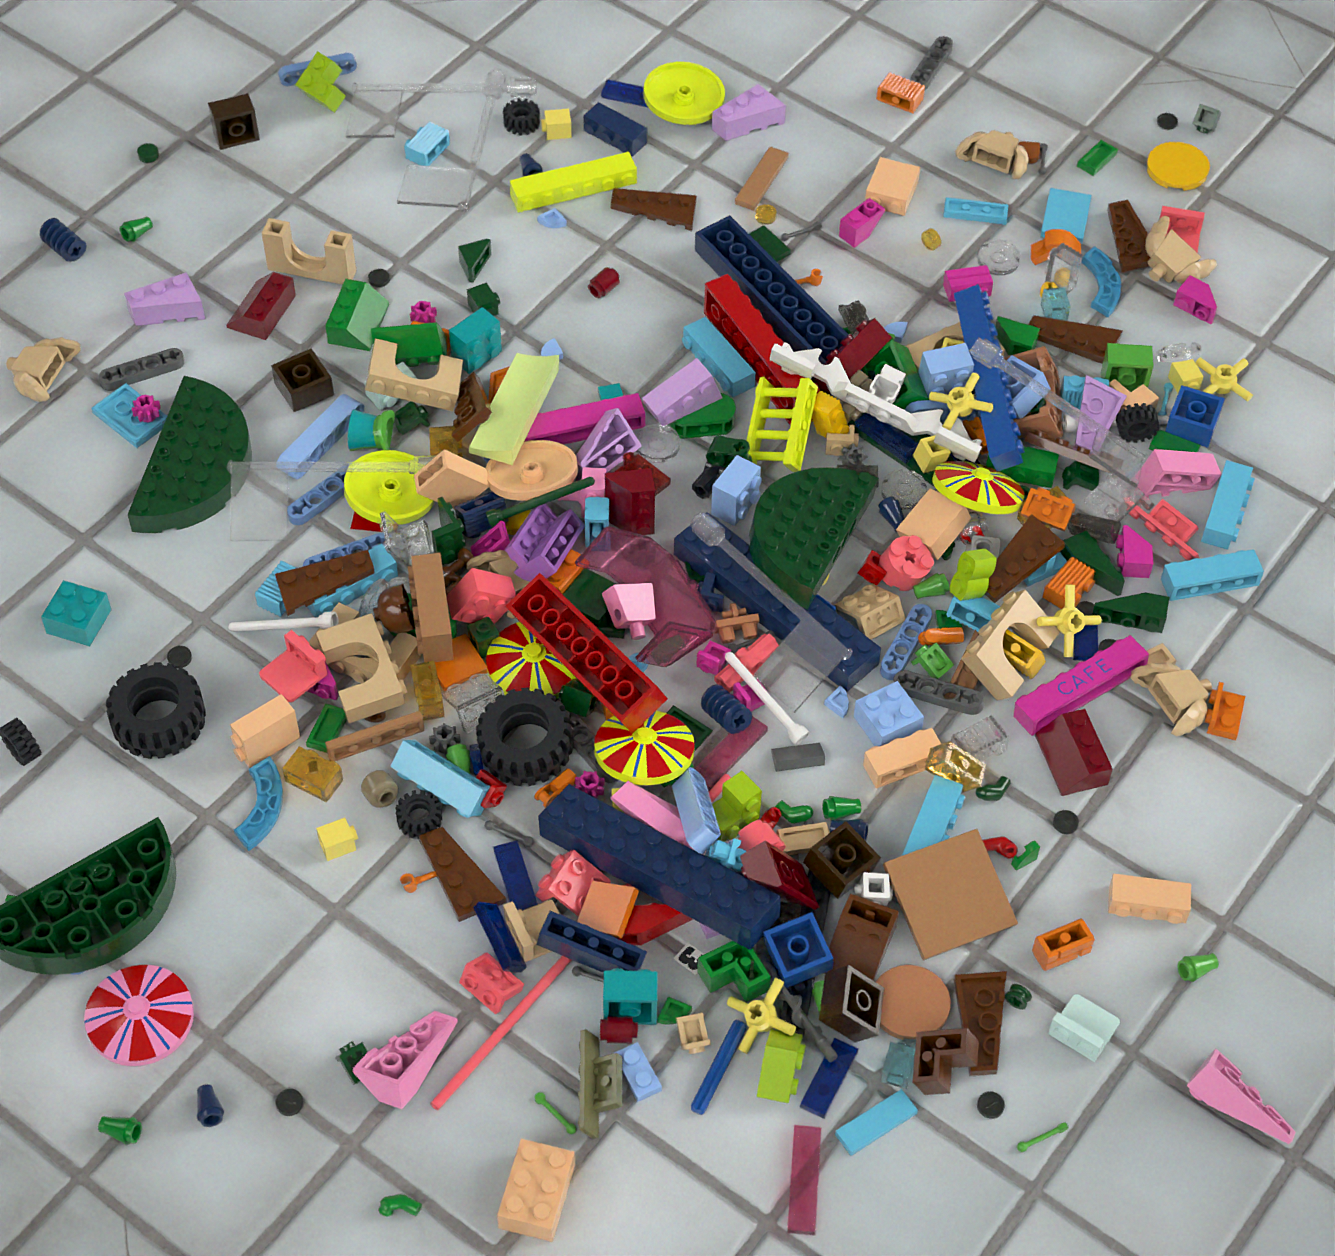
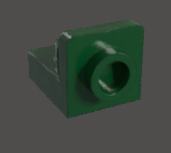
M410 401L395 412L394 424L398 431L404 435L420 423L425 427H429L430 423L427 419L429 413L423 405L418 406L415 402Z
M1075 460L1062 473L1063 488L1068 490L1072 485L1077 484L1094 492L1099 488V469Z
M490 617L483 618L467 626L468 638L481 658L487 656L488 645H490L489 641L499 637V631Z
M352 1041L339 1049L341 1054L335 1058L338 1062H341L352 1084L355 1085L360 1080L353 1073V1068L368 1051L363 1042L355 1045Z

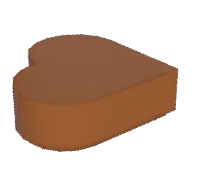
M1019 142L1018 145L1023 146L1027 152L1028 163L1034 164L1038 162L1040 143Z

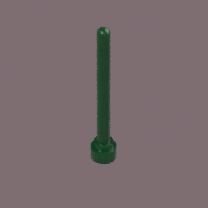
M593 477L584 478L504 510L493 508L486 511L487 518L493 528L500 521L505 522V519L590 487L594 485L595 479Z

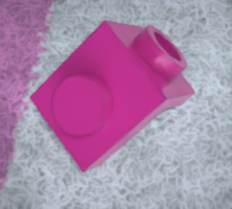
M709 641L703 651L699 650L697 653L696 667L705 673L717 675L727 663L725 654L731 652V649Z
M739 682L734 684L732 695L750 711L765 705L748 684L743 687Z

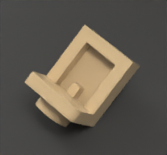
M850 425L849 434L827 433L825 455L842 456L841 449L846 447L849 450V445L852 443L855 444V447H858L859 434L854 433V425Z
M703 1013L676 1018L682 1050L689 1049V1054L704 1052V1046L711 1045L710 1039L707 1037Z

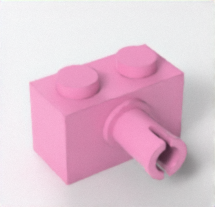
M583 467L582 479L593 477L595 479L594 485L561 497L558 501H579V504H581V518H585V499L588 497L605 498L604 473H606V468Z

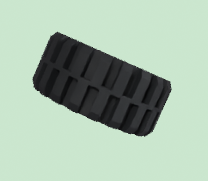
M154 662V665L150 666L146 663L140 665L141 668L135 670L132 668L127 671L125 677L121 676L116 681L117 686L113 685L109 691L110 696L106 701V712L115 739L119 741L120 746L124 750H129L135 756L142 754L143 758L152 759V756H157L158 759L166 758L165 755L172 753L173 756L180 753V749H187L192 745V739L197 740L201 734L200 730L205 725L204 717L206 716V710L196 679L189 675L185 669L181 667L177 669L176 665L169 663L163 665L162 662ZM164 700L177 704L176 708L169 715L158 720L148 721L135 717L142 707L151 702Z
M521 688V691L509 690L507 691L508 694L504 696L500 694L495 697L494 703L489 702L484 707L485 713L482 712L478 718L479 724L476 726V735L482 761L485 767L489 768V772L493 776H499L500 781L505 783L513 781L515 786H522V783H528V786L536 785L535 782L540 780L544 783L550 780V775L556 776L561 772L560 766L567 765L570 760L569 755L573 752L574 738L569 714L566 712L565 706L561 701H556V697L550 693L544 695L543 690L535 689L530 691L529 688ZM521 725H537L547 731V735L539 744L528 749H514L503 743L505 736L512 729Z

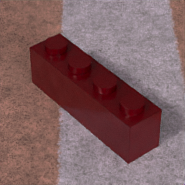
M876 318L869 321L862 320L855 327L857 331L853 335H847L840 342L842 346L838 350L836 348L826 356L828 360L822 365H829L835 357L839 358L849 379L858 370H861L892 338ZM812 376V382L818 385L820 391L833 396L825 382Z

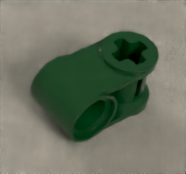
M716 436L707 451L706 459L714 466L728 467L737 455L752 462V457L749 454V442L744 439Z

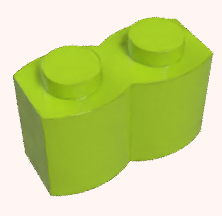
M986 548L964 551L958 560L957 572L952 577L950 592L960 601L982 598L988 589L989 577L995 570L996 557Z

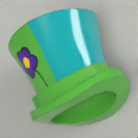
M353 409L348 429L349 450L356 451L369 448L390 450L395 419L394 411L386 410L381 415L376 416Z

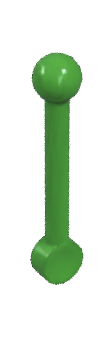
M536 1093L535 1102L543 1104L566 1127L567 1133L574 1134L577 1131L576 1125L569 1123L546 1101L544 1093Z
M1063 1122L1056 1128L1027 1142H1019L1017 1149L1020 1152H1025L1028 1147L1057 1133H1062L1069 1127L1066 1122Z

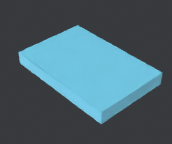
M1050 188L1040 237L1045 238V231L1062 229L1072 233L1082 244L1092 195Z
M125 383L91 409L94 415L135 448H138L162 430L167 415L158 410L160 416L156 417L152 422H139L138 416L133 417L131 408L134 407L133 400H136L141 395Z

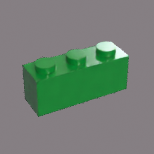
M1023 446L1025 451L1021 453L1023 463L1000 470V472L1016 482L1052 488L1059 454ZM988 453L986 466L995 469Z

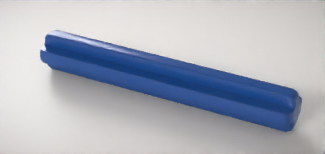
M739 1020L733 1021L691 1104L693 1112L699 1115L705 1113L746 1031V1024Z

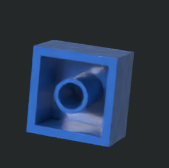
M1181 385L1165 432L1208 448L1225 398Z
M812 912L763 932L765 947L777 969L780 980L784 982L786 988L833 969L834 958Z

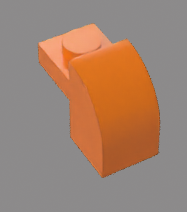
M1062 229L1045 231V239L1031 245V261L1037 265L1054 257L1062 267L1081 259V243L1069 231Z

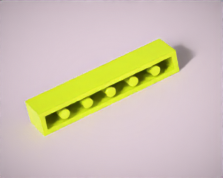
M625 152L509 180L510 196L517 212H522L609 191L613 188L637 184V167L630 153Z

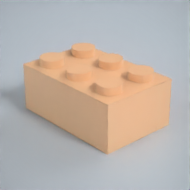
M521 1139L497 1214L498 1228L553 1242L575 1167V1152Z

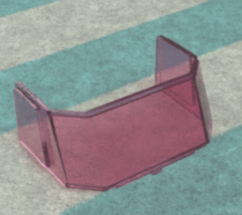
M607 526L575 561L578 567L607 573L619 584L652 583L655 620L649 623L648 626L655 636L635 657L637 662L667 667L713 637L716 621L711 615V609L697 590L699 585L695 580L691 581L680 562L675 560L671 553L651 537Z

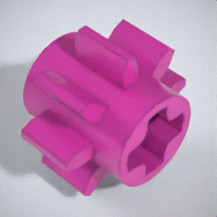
M419 301L415 306H411V322H436L437 310L436 307L431 308V302Z
M141 395L136 400H133L134 407L131 408L133 417L138 416L139 422H152L156 417L160 416L158 411L161 409L159 401H154L153 395Z
M584 771L581 777L575 778V788L594 798H597L599 795L604 796L603 786H605V779L599 778L597 771Z

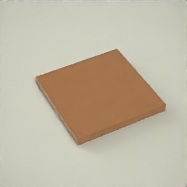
M978 829L883 863L885 872L889 874L890 884L923 961L1018 924Z

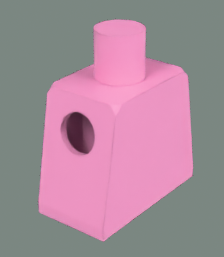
M652 583L618 584L604 591L602 596L614 627L617 629L629 628L632 640L646 637L644 626L655 620Z

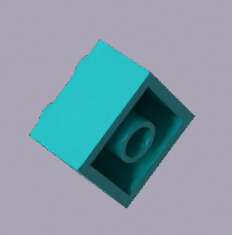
M483 307L449 329L451 357L463 360L462 369L468 374L481 368L484 363L502 352L500 321Z
M63 580L43 612L41 619L46 634L90 647L111 612V606L107 593Z
M618 968L604 971L603 1019H607V1016L633 1017V1022H638V1025H657L658 971L648 969L625 971Z

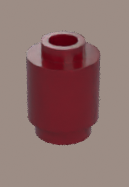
M605 267L590 280V284H588L590 293L596 298L605 297L619 285L618 272L613 268Z
M607 1016V1019H600V1041H607V1043L632 1044V1038H638V1022H633V1017Z

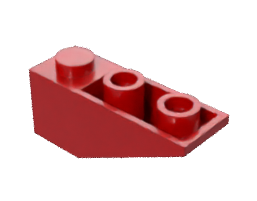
M649 903L647 905H634L622 939L619 940L631 945H643L693 919L666 904Z

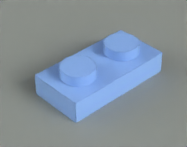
M638 1042L615 1052L622 1056V1075L637 1102L662 1091V1086Z

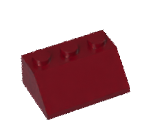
M272 272L257 280L227 323V328L267 340L296 296L293 278Z
M652 469L604 473L605 498L609 499V523L630 536L655 534V487Z
M1086 709L1061 714L1035 733L1037 742L1061 796L1109 784L1113 768Z
M767 841L740 855L743 864L741 870L747 879L778 894L785 901L814 910L819 908L803 864Z

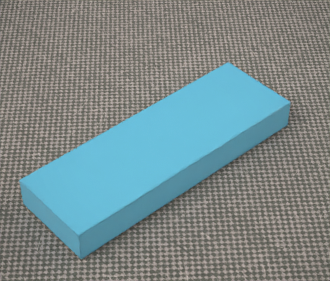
M948 197L945 199L943 215L945 218L1006 225L1008 204Z
M901 1089L837 1129L835 1136L850 1156L915 1116L918 1110Z

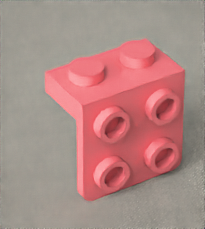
M1162 206L1159 219L1162 216L1170 218L1167 234L1173 230L1198 253L1200 232L1205 213Z
M292 630L284 635L287 650L259 672L260 678L279 695L282 694L287 702L290 703L298 699L327 675L324 654L319 649L314 650L304 636H298Z
M572 850L555 857L551 863L553 868L550 873L544 875L539 881L538 886L540 888L535 896L542 902L555 897L579 917L592 881L610 884L611 881L579 853Z

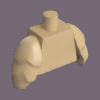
M992 130L989 133L975 132L961 141L955 150V155L965 162L972 160L1007 174L1011 169L1012 179H1020L1026 172L1028 164L1026 150L1023 146L1018 145L1019 140L1011 132L1001 133L996 130Z
M1162 216L1158 222L1153 224L1145 243L1146 252L1151 257L1148 265L1153 268L1149 271V276L1153 281H1159L1163 278L1169 283L1176 280L1178 283L1183 284L1190 275L1200 280L1209 276L1210 272L1217 267L1215 259L1199 261L1201 256L1173 230L1167 234L1170 220L1168 216Z
M63 337L46 338L37 342L34 346L24 347L17 358L9 357L6 366L14 375L13 382L18 392L22 396L29 397L38 402L50 399L47 390L64 364L71 361L81 351L80 344L77 341Z
M505 550L484 552L467 562L468 571L471 568L511 577L516 595L529 583V581L521 579L514 573L518 565L510 559ZM508 610L507 617L515 619L513 614Z
M1167 662L1159 664L1150 663L1131 671V679L1135 683L1140 684L1141 687L1149 688L1148 690L1173 724H1176L1171 734L1177 737L1190 733L1195 727H1199L1203 723L1207 714L1206 700L1209 696L1208 693L1212 690L1211 682L1208 679L1198 680L1191 670H1181L1178 666Z

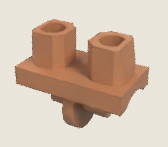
M730 603V611L722 612L723 619L716 620L715 626H713L714 633L719 634L722 644L734 642V630L742 629L744 640H750L757 637L759 616L758 613L746 615V608L737 609L735 603Z

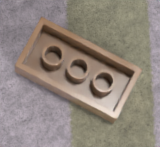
M440 553L411 556L412 566L407 567L418 655L423 654L424 664L454 660Z

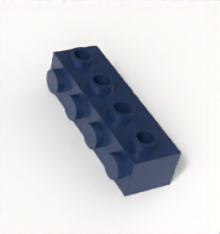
M549 911L536 944L602 973L616 968L625 971H638L641 969L647 951L635 945L628 944L553 911Z

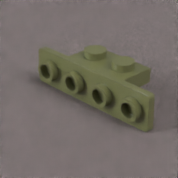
M587 1029L580 1031L579 1042L580 1066L578 1071L580 1091L578 1092V1098L580 1102V1116L578 1117V1125L581 1132L595 1139L599 1137V1113L622 1107V1056L618 1053L599 1057V1038Z

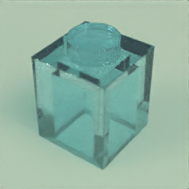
M1065 287L1043 289L1040 305L1044 317L1068 321L1071 306Z
M890 1042L881 1077L882 1083L907 1089L914 1063L915 1048L902 1042Z

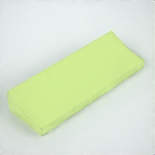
M516 353L490 405L492 413L486 422L480 424L469 446V453L513 465L559 371V355L531 356Z

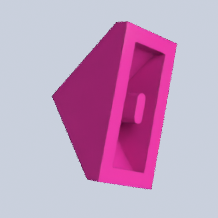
M500 521L470 547L474 557L484 552L506 549L510 540L505 522Z

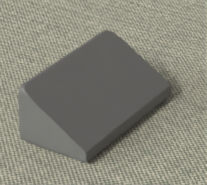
M820 743L771 749L776 772L825 764V753Z

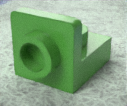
M937 643L929 647L926 644L920 647L915 652L917 657L911 661L913 665L920 663L930 677L939 679L954 666Z

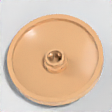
M544 440L526 441L523 443L513 465L490 459L486 465L487 480L490 486L489 489L498 496L510 500L527 501L571 484L578 473L577 458L574 452L563 444Z

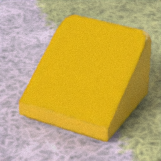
M531 510L509 517V521L505 523L507 533L515 535Z

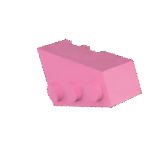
M1154 449L1133 480L1141 500L1149 499V495L1161 493L1162 497L1169 496L1170 492L1182 490L1183 493L1209 490L1222 474L1212 453Z

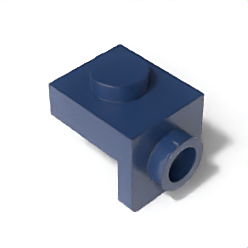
M706 572L704 581L700 580L697 594L700 595L699 608L710 612L722 613L724 609V595L714 593L716 574Z

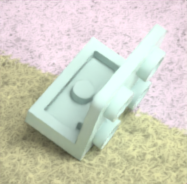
M1075 994L1062 1013L1057 1012L1052 1020L1048 1034L1095 1062L1118 1028L1120 1020L1081 995Z

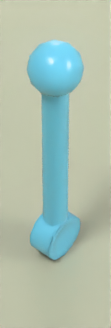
M1165 383L1164 385L1165 394L1158 416H1167L1165 410L1169 393L1173 389V384Z

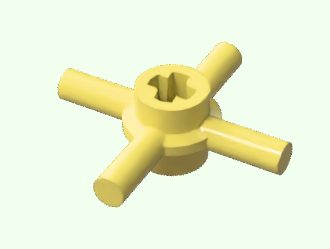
M1201 357L1196 360V365L1211 375V384L1202 392L1227 394L1232 390L1247 402L1252 398L1253 394L1237 383L1236 375L1248 366L1246 359H1241L1234 366L1222 364L1217 368Z
M977 373L970 375L964 387L953 388L949 394L930 392L929 399L931 401L946 403L950 410L942 427L951 430L958 416H968L972 413L973 409L992 412V403L977 401L971 393L980 378Z
M1066 584L1065 607L1058 610L1054 616L1038 617L1037 625L1056 626L1064 634V657H1073L1074 634L1080 632L1085 625H1100L1102 620L1099 615L1084 616L1082 612L1075 608V585Z
M774 979L764 1000H754L748 1004L733 996L728 998L727 1006L744 1013L747 1025L749 1026L738 1047V1050L748 1053L758 1032L770 1031L771 1028H775L790 1036L795 1033L796 1027L779 1019L773 1005L784 985V982L780 979Z

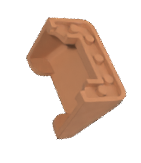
M1043 346L1013 355L1043 372L1051 388L1043 397L1046 400V405L1040 408L1039 414L1031 415L1028 412L1024 418L1013 419L1014 423L1017 422L1021 433L1017 438H1026L1027 432H1035L1036 429L1048 433V437L1052 439L1063 437L1060 378L1046 347ZM1010 356L1004 357L1003 361L1005 362Z

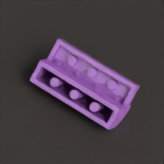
M547 504L531 510L505 549L510 559L518 565L514 571L518 577L530 582L539 573L546 579L556 573L585 527L584 523L571 508L558 517Z

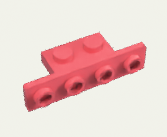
M1127 498L1125 504L1128 509L1126 511L1134 519L1141 518L1145 522L1144 526L1149 531L1160 533L1163 536L1161 539L1168 546L1172 547L1175 545L1180 549L1179 554L1187 561L1200 558L1198 553L1186 544L1199 529L1196 524L1164 499L1147 514Z

